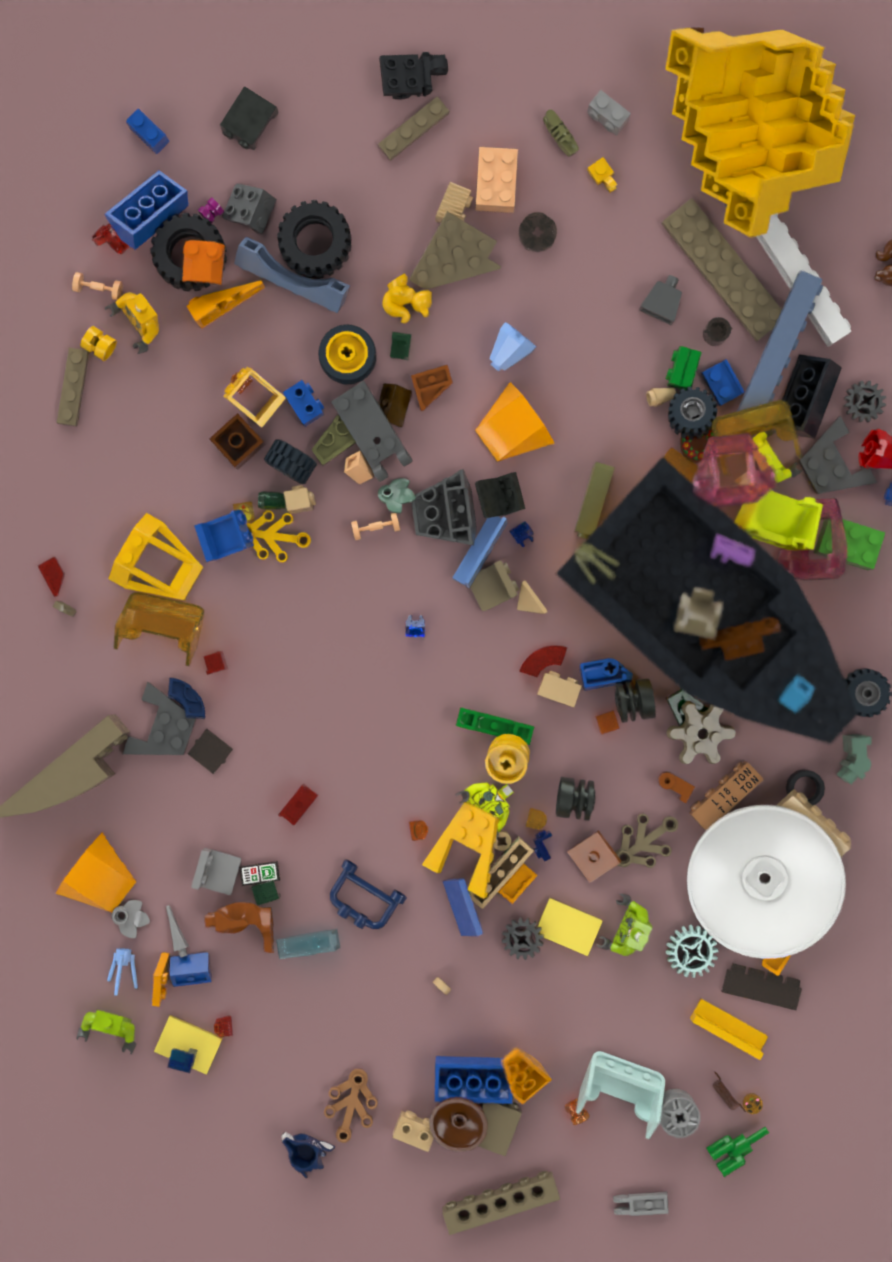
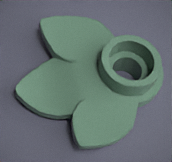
M395 479L390 485H384L378 490L379 500L386 503L389 511L401 513L402 504L410 503L416 499L414 493L407 488L410 482L408 479Z

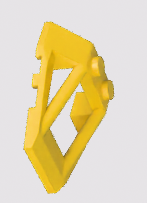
M146 513L134 526L117 555L109 575V580L126 589L185 600L204 567L164 522ZM160 532L177 549L157 539V533ZM148 543L183 561L170 586L135 567ZM135 575L156 588L131 581V578Z

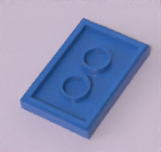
M447 879L442 881L461 936L482 935L483 931L465 879Z

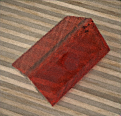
M302 784L278 816L284 817L292 825H295L319 795L307 785Z

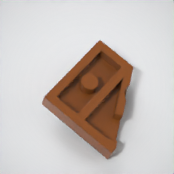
M448 364L411 375L421 411L425 410L453 383Z

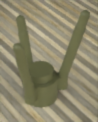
M584 542L574 553L577 556L575 560L580 564L592 583H595V579L583 561L587 563L591 560L611 578L614 577V574L600 563L594 555L597 554L615 566H618L619 563L595 549L591 544L587 545Z

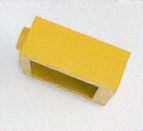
M249 367L242 368L236 376L237 380L233 384L230 383L224 390L225 394L223 397L262 428L286 397ZM249 376H252L273 394L256 416L233 398V395Z

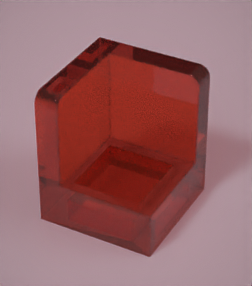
M223 651L203 656L208 670L206 671L207 675L228 669Z

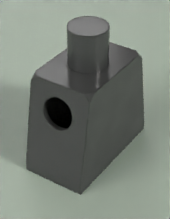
M669 275L665 283L657 281L641 304L639 311L672 325L682 295L680 290L675 289L679 279Z

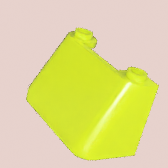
M758 481L752 485L734 522L755 540L786 550H814L823 504L817 503L816 499L811 497H804V500H796L773 492L768 482Z

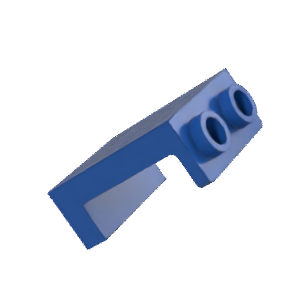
M233 510L230 514L194 526L206 562L217 561L254 546L253 535L248 530L247 518L242 510Z

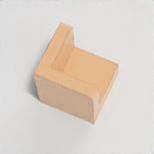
M361 451L346 458L344 473L358 484H362L374 477L372 468Z

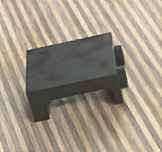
M244 86L220 123L223 131L222 134L231 140L234 138L239 141L238 144L244 149L248 150L250 148L254 151L257 140L271 118L275 119L278 115L277 106Z

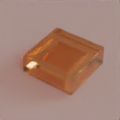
M614 710L595 716L601 735L620 729Z

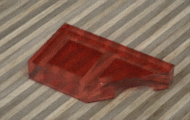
M53 557L38 565V568L53 596L57 597L65 573L57 558Z

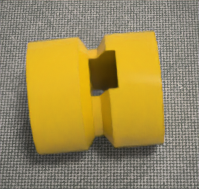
M91 326L84 334L80 346L90 353L94 352V355L102 361H106L113 353L117 340L108 334L103 335V331L95 326Z

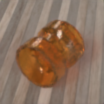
M578 1098L564 1106L566 1112L571 1116L570 1120L573 1125L581 1124L590 1117L584 1107L579 1114L576 1113Z

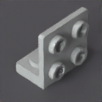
M204 848L201 851L191 888L199 890L203 887L231 895L241 858Z

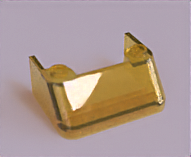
M776 400L714 419L712 430L724 476H731L727 457L738 453L740 448L739 438L776 429L777 436L781 440H793L796 455L799 458L803 457L789 405L785 401Z
M134 592L129 596L115 624L114 649H118L123 638L134 640L139 638L142 632L179 640L178 648L187 653L185 665L190 666L201 633L204 609L201 606L142 592Z

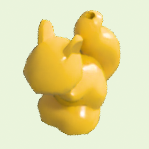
M405 273L387 284L389 290L384 294L382 300L385 312L391 317H401V323L403 324L410 320V313L403 305L411 303L413 309L421 313L423 317H428L429 308L432 305V292L423 290L415 293L414 289L407 285L408 277Z

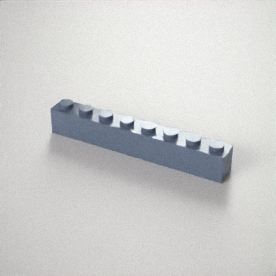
M802 270L798 272L737 409L736 416L754 424L764 421L767 414L765 408L774 399L775 393H773V390L782 381L783 375H781V372L790 363L791 357H789V354L798 345V334L803 332L807 325V321H805L806 316L811 314L815 307L813 301L815 296H819L824 285L821 284L823 279Z

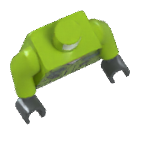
M620 894L623 896V902L616 900V903L629 907L617 930L613 943L608 938L601 936L599 938L604 940V944L602 946L597 944V946L604 950L610 949V951L623 956H629L635 950L640 952L643 950L649 940L652 925L649 922L648 911L635 901L631 902L629 895Z
M96 1010L95 1013L87 1012L76 1037L77 1040L79 1037H83L85 1042H87L90 1029L125 1038L122 1052H125L127 1049L132 1054L136 1047V1042L134 1041L135 1026L131 1023L132 1019Z

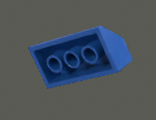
M158 170L107 211L105 217L119 238L136 250L156 233L155 231L158 227L162 228L164 226L162 222L166 219L170 222L173 219L172 216L180 214L189 206L188 192Z
M436 1056L435 1102H441L452 1097H461L475 1103L512 1104L511 1089L501 1061L504 1058Z

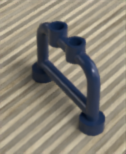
M345 859L341 865L343 871L329 894L331 903L339 909L337 914L345 919L348 916L355 919L354 925L361 929L365 926L371 929L384 927L398 904H404L407 897L395 889L390 896L355 875L354 873L358 866ZM346 879L389 904L379 921H371L364 914L355 911L348 904L338 900L337 894Z

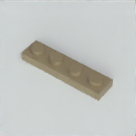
M437 96L378 144L379 148L391 161L449 114V110Z
M69 347L57 416L58 424L77 427L89 352L86 350Z

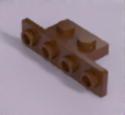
M774 617L718 630L714 639L699 636L702 649L722 645L724 658L729 660L764 652L761 636L780 632L781 630L777 618Z

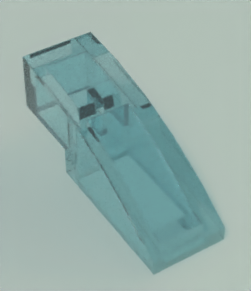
M337 929L306 933L276 940L279 959L310 956L317 953L336 951L341 948Z

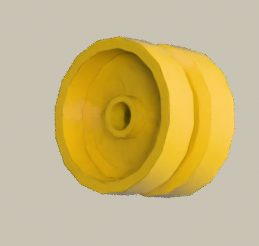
M503 734L496 737L491 742L485 759V768L488 774L500 783L511 784L519 781L525 775L530 759V750L527 743L521 737L513 734Z

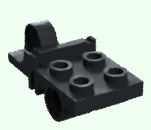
M423 52L419 59L418 54L381 55L379 58L383 96H392L393 99L397 100L407 99L411 95L420 97L422 92L423 97L430 95L432 92L431 76L447 75L448 61L445 55H431L429 52Z

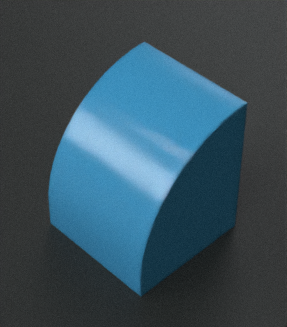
M797 676L787 687L779 701L796 712L810 698L814 687Z

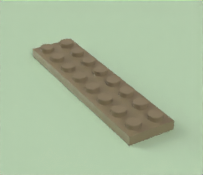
M693 198L662 221L661 224L756 342L774 328L782 309Z

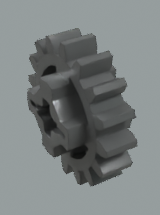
M860 381L858 385L855 383L852 385V389L846 391L849 396L843 398L847 401L843 407L849 408L846 414L852 413V420L858 417L859 423L863 422L864 419L868 423L871 421V417L875 420L878 418L877 414L884 412L881 408L886 406L882 402L886 396H881L884 390H877V383L871 386V381H867L866 384ZM870 397L866 404H862L861 406H859V404L862 403L864 399H868ZM858 410L864 411L865 414L858 412Z
M519 917L518 922L513 919L511 921L512 926L507 924L506 928L508 931H503L502 933L506 936L502 943H507L504 949L511 950L510 956L514 953L517 954L516 959L523 956L524 960H527L528 955L533 958L535 956L534 951L539 953L540 948L538 946H543L544 942L540 941V939L544 938V934H539L542 928H536L537 922L530 923V918L523 921V918ZM519 926H525V927H527V928H526V929H519L518 927H519ZM532 932L535 934L536 942L532 939ZM511 935L515 941L514 945L511 942ZM525 935L526 940L520 941V938ZM520 948H527L528 950L523 951V950H519V949H520Z

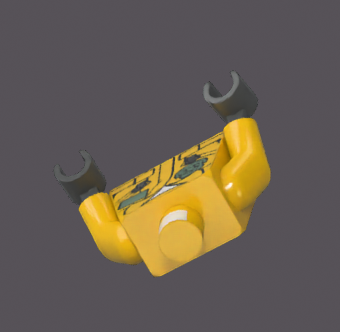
M127 292L116 300V303L114 302L106 306L105 310L110 308L112 311L110 317L120 312V308L142 337L143 341L133 344V349L139 348L137 354L148 351V344L152 342L159 332L158 316L143 294L136 295Z

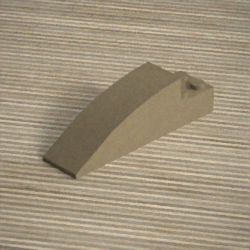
M116 714L104 718L0 806V818L33 813L61 804L86 793L108 780L115 773L102 757L109 755L113 751L112 747L114 745H120L128 739L126 735L130 731Z

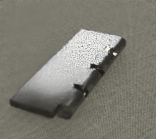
M732 963L730 970L727 969L721 992L797 1010L802 988L799 987V979L786 977L785 982L782 983L783 975L777 976L770 972L767 973L765 979V971L749 967L747 974H745L746 966Z

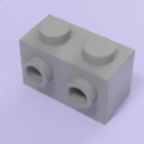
M602 90L591 101L587 110L592 119L599 121L609 132H613L616 136L629 121L631 115L629 111Z

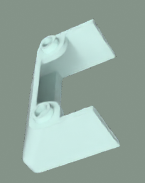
M595 1052L590 1060L580 1088L576 1113L579 1114L587 1100H596L600 1092L635 1104L634 1112L636 1116L648 1122L645 1138L649 1139L660 1123L665 1078L654 1070L605 1052Z

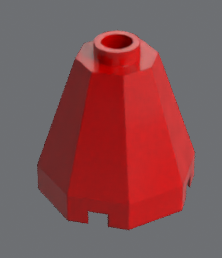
M881 429L871 430L862 442L861 446L865 447L863 453L859 452V465L866 469H892V437Z

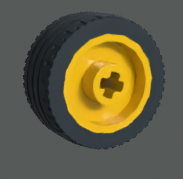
M349 324L339 325L328 331L321 340L318 351L319 361L326 375L335 382L346 385L356 384L367 378L373 371L377 359L375 344L371 336L362 328ZM351 353L348 358H346L345 354Z

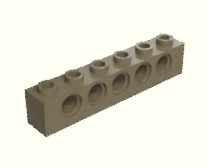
M542 1171L536 1177H524L514 1184L505 1183L498 1189H487L477 1196L468 1195L461 1201H450L443 1206L442 1213L449 1235L560 1200V1196L552 1171ZM535 1186L542 1188L538 1193L532 1191ZM522 1192L524 1196L518 1199L514 1197V1194ZM498 1198L506 1200L503 1204H497L495 1201ZM480 1204H485L487 1208L485 1210H479L477 1206ZM461 1210H466L469 1212V1214L467 1216H461L459 1212Z

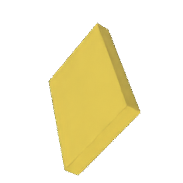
M549 897L537 928H542L539 934H544V938L588 956L603 920Z
M170 1015L154 1052L207 1075L223 1038Z

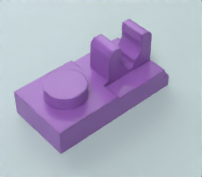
M717 535L711 556L715 558L717 553L723 554V562L728 557H731V559L739 564L750 566L754 550Z

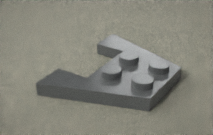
M841 416L834 421L798 461L816 494L878 483L871 469L863 468L851 475L837 450L834 441L850 433Z
M147 682L141 700L157 705L159 709L147 742L129 736L123 754L184 755L196 719L186 718L184 708L171 698H168L167 695L150 682Z

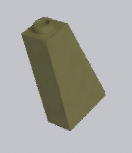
M598 462L593 465L574 532L578 533L577 537L587 539L596 530L615 467Z

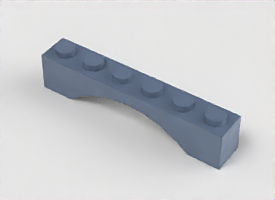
M245 237L238 246L234 264L241 269L252 272L258 277L271 281L277 286L292 291L296 295L326 307L330 311L338 313L344 305L350 285L335 278L311 279L297 275L279 264L263 244L248 237Z

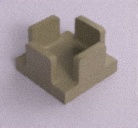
M694 588L692 597H687V594H683L680 600L675 630L714 639L722 602H712L714 592Z

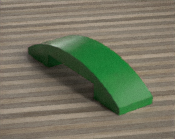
M460 707L455 725L497 737L503 734H513L521 737L527 745H530L534 726Z

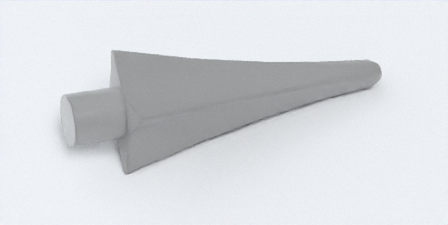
M166 906L174 952L178 951L180 958L187 956L185 948L189 947L174 918L171 907Z

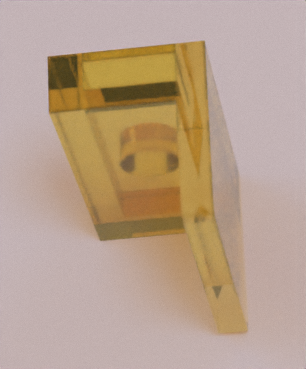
M672 447L664 456L670 464L693 484L701 471L699 466Z

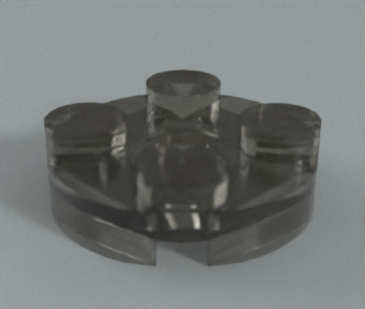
M541 212L531 213L525 217L519 226V239L524 248L532 252H543L553 246L557 236L555 222ZM535 228H539L540 231H543V234H540V237H536V235H533L532 232L535 231Z

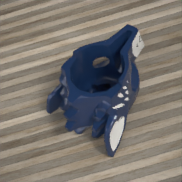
M287 1132L282 1134V1143L288 1150L289 1161L292 1167L305 1178H308V1171L323 1169L324 1165L321 1156L325 1157V1151L331 1152L335 1149L334 1145L317 1140L307 1134L300 1133L294 1136Z

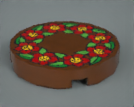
M709 430L706 436L702 434L700 439L694 436L693 440H689V436H686L685 439L681 437L680 450L689 461L694 463L705 462L715 455L718 448L716 433L713 430Z

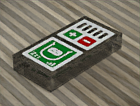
M278 861L239 867L242 886L281 880Z

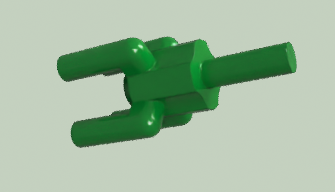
M763 1127L747 1138L741 1134L733 1140L729 1135H726L706 1149L714 1161L726 1153L729 1155L716 1164L722 1175L726 1177L745 1165L746 1160L744 1156L753 1151L750 1145L769 1134V1131L766 1127Z

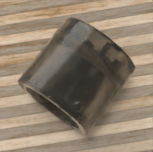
M722 317L713 318L705 326L703 338L707 344L719 346L728 339L732 327Z

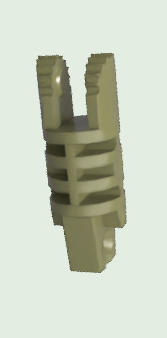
M548 109L543 118L548 132L551 133L557 145L568 157L578 152L579 147L573 135L570 134V131L553 109Z

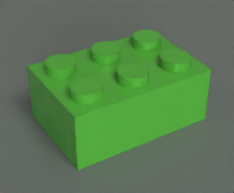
M829 515L824 518L814 554L865 570H873L885 532Z

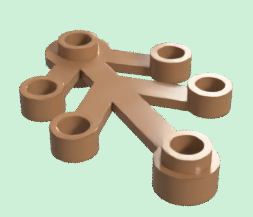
M354 1069L349 1075V1080L338 1086H333L329 1090V1097L335 1100L340 1097V1093L352 1087L350 1095L333 1105H327L324 1109L325 1117L333 1118L337 1111L347 1106L343 1124L336 1132L337 1140L342 1143L348 1142L351 1138L350 1124L354 1108L361 1117V1124L364 1128H369L373 1124V1118L368 1115L358 1098L360 1089L366 1098V1106L369 1109L377 1107L378 1100L372 1095L366 1085L368 1075L362 1069ZM360 1076L362 1080L360 1082H356L355 1077ZM337 1090L338 1095L333 1096L331 1091ZM369 1100H374L375 1105H369ZM332 1109L333 1114H328L326 1110ZM368 1118L371 1122L365 1124L363 1120ZM342 1132H345L347 1134V1137L342 1138L340 1134Z

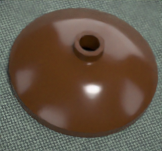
M452 1097L441 1101L435 1106L430 1116L429 1126L432 1136L441 1146L452 1151L465 1152L478 1147L483 1142L487 1134L488 1122L484 1111L475 1102L466 1098Z

